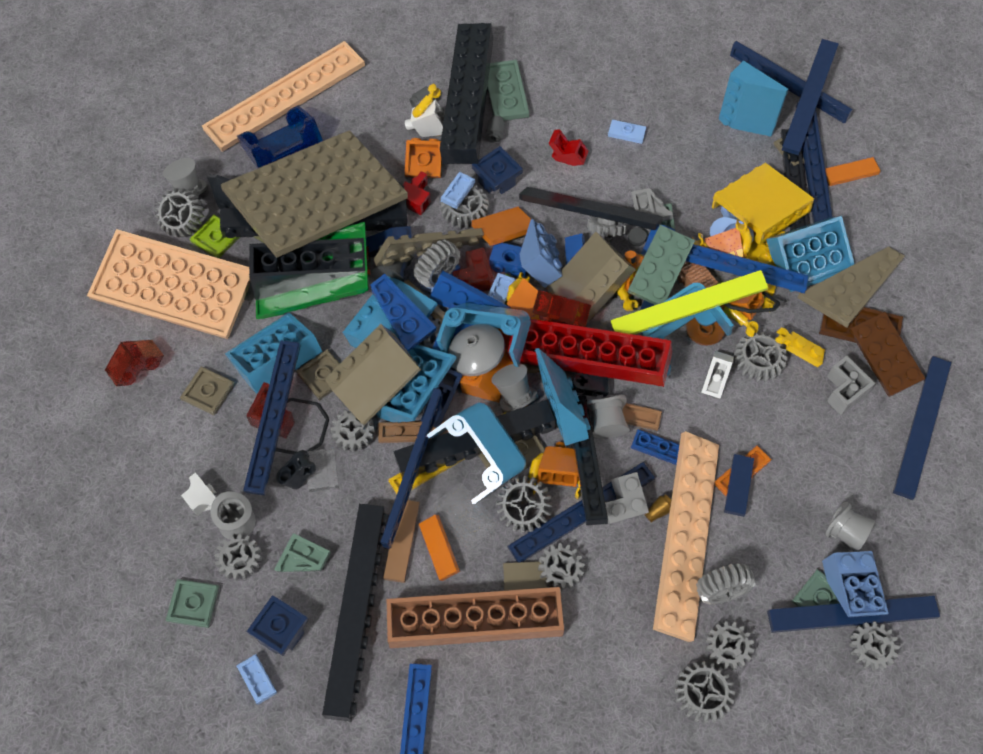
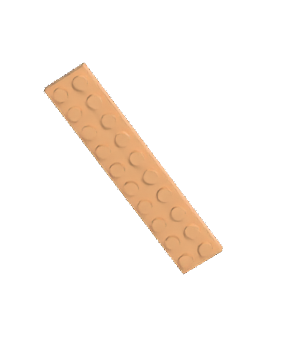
M343 41L202 125V128L223 152L365 66V62Z
M685 431L681 433L653 630L692 642L695 637L700 598L696 584L703 575L719 445Z

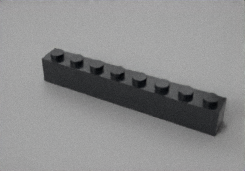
M547 400L496 416L514 443L521 439L529 440L539 433H549L555 427V418ZM469 432L461 436H453L450 433L431 438L428 440L416 477L425 472H435L439 467L445 465H455L457 461L463 459H473L477 454L483 452ZM414 444L393 451L402 478Z

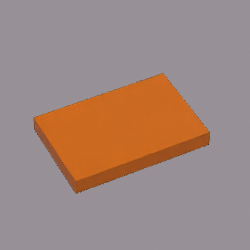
M514 207L472 220L471 226L474 229L482 228L484 233L483 239L490 246L526 235L531 218L519 207Z

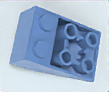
M531 219L520 252L521 265L545 288L562 277V264L559 261V251L556 248L557 241L552 234H548L541 223L538 224L534 219Z
M872 551L833 553L822 560L827 582L848 617L889 614Z

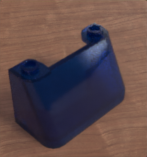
M297 105L286 113L287 126L259 140L251 131L237 135V139L258 169L322 142L323 139L314 117Z

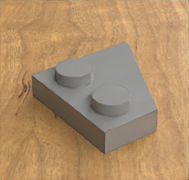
M650 188L631 192L636 211L663 216V221L673 219L672 211L666 209L663 202L655 197Z

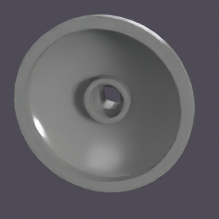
M475 324L464 328L456 334L449 345L448 354L457 357L452 364L453 369L465 376H478L489 372L503 358L505 340L500 331L491 325Z

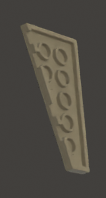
M482 228L466 229L458 234L455 231H449L446 235H443L442 232L417 234L412 238H409L408 235H402L397 240L394 239V236L387 237L375 256L374 262L376 266L383 265L386 267L396 261L407 262L417 256L421 258L422 253H425L427 248H430L432 244H436L437 241L444 239L455 244L458 249L464 245L474 246L479 243L484 233Z
M888 246L806 289L805 293H799L798 299L847 328L903 261L905 255Z

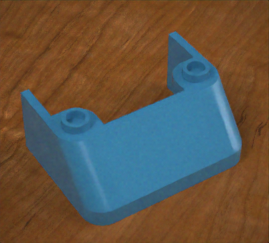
M692 283L664 302L706 288L701 283ZM720 306L640 332L641 336L664 339V337L693 318L703 326H710L717 321L727 336L731 335L734 325ZM669 365L667 376L670 375L671 365Z
M461 303L445 313L436 340L441 352L448 353L457 326L462 323L471 325L487 324L500 328L505 334L513 336L509 353L514 366L519 367L531 324L529 314L526 311Z
M484 402L473 404L427 434L428 438H433L446 430L453 436H461L469 432L492 465L484 471L482 476L487 490L471 500L473 504L484 499L521 473L526 467L525 457L490 406Z

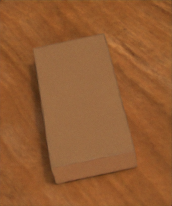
M628 403L625 404L622 411L627 424L658 431L662 411Z

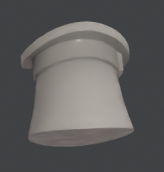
M191 158L176 160L163 171L164 178L173 188L189 189L193 193L200 195L208 187L205 181L198 178L195 161ZM186 199L179 200L181 204L187 202Z
M514 364L505 366L492 377V383L502 395L500 405L505 413L523 408L538 397L537 391L529 387L527 368L523 364H519V367H515Z
M625 395L587 401L588 408L594 413L593 437L601 439L618 437L629 433L630 429L622 411L627 401Z
M232 491L223 492L214 499L211 505L212 521L225 538L230 539L232 535L234 539H237L239 534L245 538L253 531L256 522L255 515L249 500L242 494Z
M843 502L834 513L826 531V537L831 538L832 536L835 539L838 537L853 552H858L866 542L875 520L855 513L851 510L852 505L850 503Z

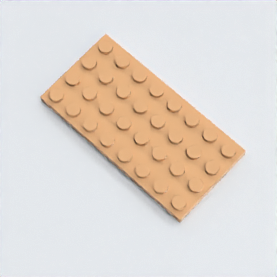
M116 229L87 296L93 300L228 339L251 281L249 278V267Z

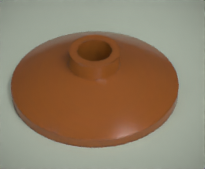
M693 318L686 325V331L691 340L704 346L718 343L725 333L717 321L710 326H703Z

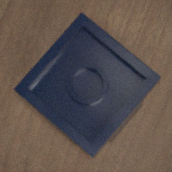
M501 146L479 159L478 164H472V169L478 174V183L488 193H491L492 190L495 192L498 189L501 194L505 193L516 185V177L523 173V168Z
M272 595L246 632L275 654L284 656L288 649L292 651L304 635L303 627L309 619Z

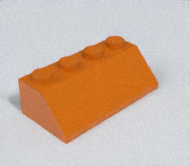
M496 328L505 340L503 358L496 367L485 374L478 376L462 375L460 387L462 393L499 403L502 395L492 383V377L497 371L513 364V362L510 361L507 353L511 335H507L502 329Z

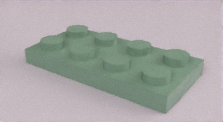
M517 60L490 63L488 93L493 116H500L504 121L529 117Z
M660 225L628 289V293L654 305L666 301L695 240Z

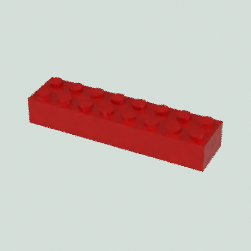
M530 319L531 324L520 363L539 366L535 349L539 348L565 371L662 387L665 385L673 352L671 340ZM512 335L510 337V341L507 347V353L511 362L513 361L511 359L509 350L513 339Z

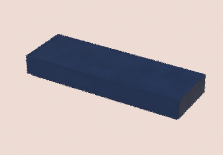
M737 454L733 455L724 513L742 517L746 515L754 458Z

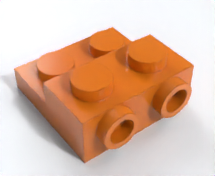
M420 138L406 140L405 177H417L420 171L427 174V178H441V141L438 139L421 141Z

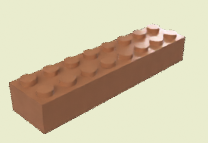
M560 587L386 599L387 635L390 648L562 637L564 633Z

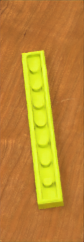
M759 270L613 319L611 324L614 332L634 335L768 290V285L762 271Z

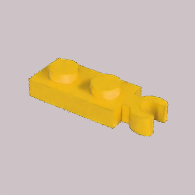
M783 327L777 330L776 333L779 336L775 338V341L779 344H785L786 350L817 368L823 364L825 349L794 331L789 334L788 330Z

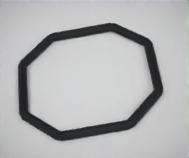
M763 291L762 294L775 303L773 308L746 309L730 305L729 303L724 305L729 309L741 312L760 313L776 311L780 302Z
M289 398L287 403L294 401L316 405L326 419L319 443L306 450L309 454L323 444L329 417L318 402ZM276 447V452L292 455L297 452Z

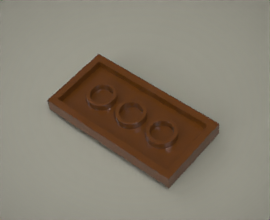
M864 307L847 328L823 314L819 334L856 343L849 330L883 312ZM886 313L900 336L903 316Z
M886 312L849 330L889 397L925 380L924 375Z

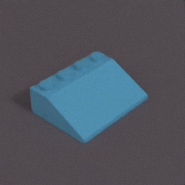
M743 61L730 73L719 120L722 124L728 125L732 129L771 137L774 134L788 89Z
M842 216L830 217L766 239L771 258L776 267L808 275L807 287L822 282L854 265Z
M389 277L427 318L437 307L438 304L406 283ZM373 294L342 332L354 348H357L380 324L395 334Z
M287 313L225 353L256 394L265 391L269 387L280 340L300 343L301 347L295 370L322 352L314 334L290 313Z
M420 345L414 347L408 353L421 370L376 413L377 417L390 422L415 421L430 399L433 389L438 387L457 357Z
M539 348L535 349L544 391L565 446L589 439L587 430H590V425L587 418L583 419L585 415L582 404H577L579 399L576 390L572 391L574 387L571 378H567L564 370Z

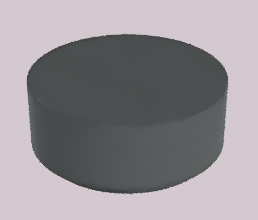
M633 228L629 231L628 241L631 245L641 246L646 242L647 234L642 228Z

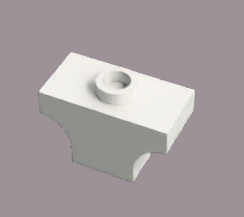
M194 473L189 477L191 482L189 489L181 496L198 516L204 511L211 510V505L216 498L214 495L217 492L210 484L205 485L200 477Z

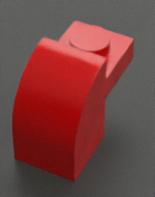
M560 129L553 131L549 141V145L554 150L552 154L553 159L572 166L584 165L589 151L581 139L568 141Z
M420 171L417 177L415 176L412 179L411 184L406 181L403 184L404 189L408 193V198L405 199L406 207L419 215H422L431 203L430 193L424 190L428 184L427 174Z

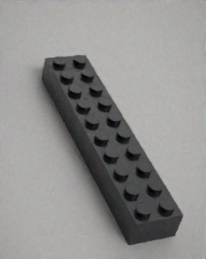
M491 23L458 24L440 143L442 164H478L494 39Z

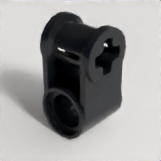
M583 373L575 375L572 391L576 390L577 395L595 397L597 395H603V397L610 395L609 378Z
M300 450L293 454L292 458L278 471L277 482L295 490L299 489L316 471V465L310 461L306 450Z

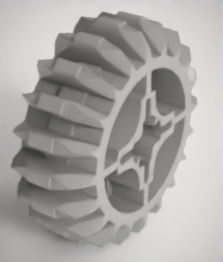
M476 185L470 189L457 209L441 202L440 210L443 218L446 219L447 223L451 222L452 227L458 224L459 229L462 225L468 229L469 225L472 224V220L485 217L489 213V201L483 189L478 190Z
M173 188V191H167V196L161 195L163 200L157 201L160 206L155 208L158 211L155 217L159 219L157 224L161 226L160 229L168 235H173L177 238L180 236L186 237L187 234L193 235L192 229L198 230L197 224H202L199 221L200 218L205 217L201 214L205 209L200 206L203 202L198 199L199 196L185 188ZM186 199L188 203L181 204L179 200ZM172 222H180L181 225L174 226Z
M449 240L437 241L436 244H432L430 248H427V251L422 253V257L418 259L419 262L415 265L414 276L426 288H432L442 271L452 274L451 272L456 269L455 266L459 263L458 260L460 259L459 249Z
M764 331L760 335L754 333L753 337L746 335L745 338L742 337L735 347L736 350L733 354L735 357L734 364H738L737 370H743L742 376L749 374V380L753 377H756L757 382L761 378L764 382L768 381L769 378L773 380L782 373L786 366L787 356L785 355L787 352L786 349H783L784 345L772 339L771 334L765 336ZM748 348L751 350V356L749 358H747L746 356V350ZM772 355H774L775 363L773 365L770 363V357Z
M524 476L523 483H521L519 477H516L515 485L509 480L510 488L502 487L506 492L505 495L498 493V497L502 498L503 501H497L496 505L503 506V508L498 509L497 513H504L500 518L501 521L509 519L506 523L507 527L514 523V531H517L518 527L521 526V532L525 533L526 526H528L529 531L533 532V524L539 529L541 528V525L538 523L540 519L544 523L547 522L543 515H551V512L547 511L546 508H552L553 505L546 503V501L552 499L551 495L544 496L548 489L543 488L540 490L543 485L541 481L535 486V478H532L530 483H528L527 476ZM522 488L520 497L509 501L510 496L516 490ZM528 488L535 490L539 494L541 502L529 499ZM526 498V501L531 505L526 506L523 511L522 507H519L517 504L523 503V499ZM508 507L519 509L520 521L515 520L510 515ZM540 508L539 513L533 519L527 521L529 511Z
M738 563L722 566L718 569L715 568V570L703 575L696 584L697 592L702 602L709 605L736 600L739 597H743L744 594H748L756 585L754 574L750 567L746 564Z
M703 661L700 668L695 662L692 668L687 666L685 668L686 673L681 672L679 674L681 680H676L675 682L680 688H676L674 693L681 695L676 698V703L683 702L684 704L680 707V710L684 711L687 708L689 710L686 714L688 718L695 714V722H698L702 716L703 723L707 724L710 716L711 721L715 723L717 716L723 719L725 717L724 712L729 713L731 710L729 705L734 704V700L730 697L735 695V691L729 689L734 684L733 682H726L729 674L724 676L720 674L723 668L720 667L717 671L714 670V663H711L709 668H707L706 662ZM706 676L703 683H689V680L693 677ZM713 679L720 686L722 694L713 687ZM706 684H707L706 689L708 690L707 692H709L710 694H708V695L703 699L702 692H700V691H701V690L706 686ZM687 690L696 696L697 706L689 698ZM717 700L721 702L716 708L704 709L707 701L715 702Z

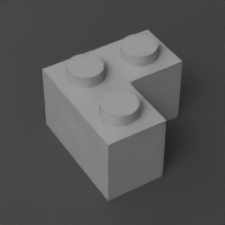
M845 356L832 367L827 376L838 387L832 392L827 402L840 415H843L867 396L876 383L848 356Z
M637 472L611 479L616 500L605 502L608 524L649 513Z

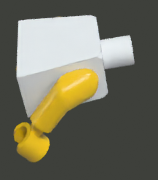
M431 84L428 87L430 94L426 95L412 109L411 119L405 120L406 129H416L421 137L442 135L445 112L436 100H432L433 98L440 97L441 91L435 84Z

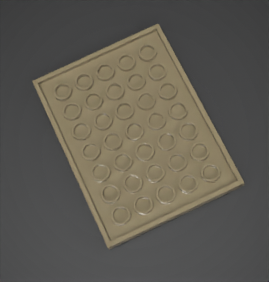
M350 130L221 184L223 192L276 258L408 198L406 190Z

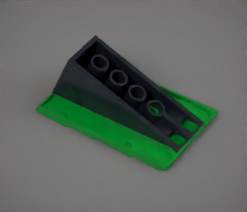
M365 222L341 228L277 258L265 243L249 244V278L256 299V319L284 315L286 312L337 301L340 298L363 294L368 291Z

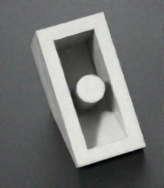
M718 351L714 352L701 393L721 398L734 356Z

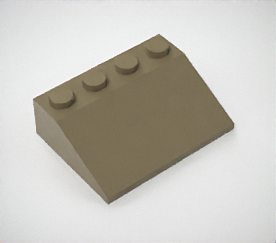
M595 232L561 270L562 277L548 285L546 289L577 324L585 326L636 269L598 232Z
M380 324L325 380L332 391L360 423L365 425L421 368L395 334Z

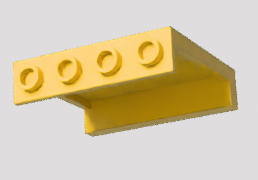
M765 162L761 166L755 167L748 174L741 176L737 181L731 182L721 191H717L713 196L712 208L714 209L721 205L743 223L744 218H747V226L756 232L754 241L760 245L767 238L773 237L809 213L814 198Z

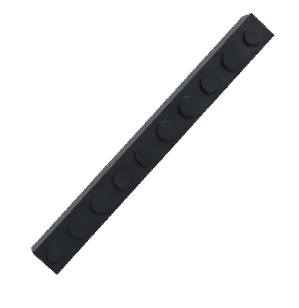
M406 200L400 201L348 226L365 222V231H383L395 227H406ZM237 208L220 209L222 238L259 236Z
M359 504L322 712L325 719L351 722L352 716H356L358 703L354 701L356 693L359 694L361 689V680H358L359 671L363 672L365 664L362 652L368 646V636H365L366 628L371 627L372 615H369L370 607H374L375 594H372L373 586L377 587L379 575L376 573V567L381 565L382 553H379V549L382 546L383 526H386L388 522V514L385 513L384 506Z

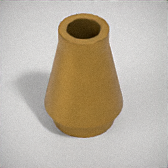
M666 494L659 496L648 509L649 513L644 514L650 523L670 513L672 500Z

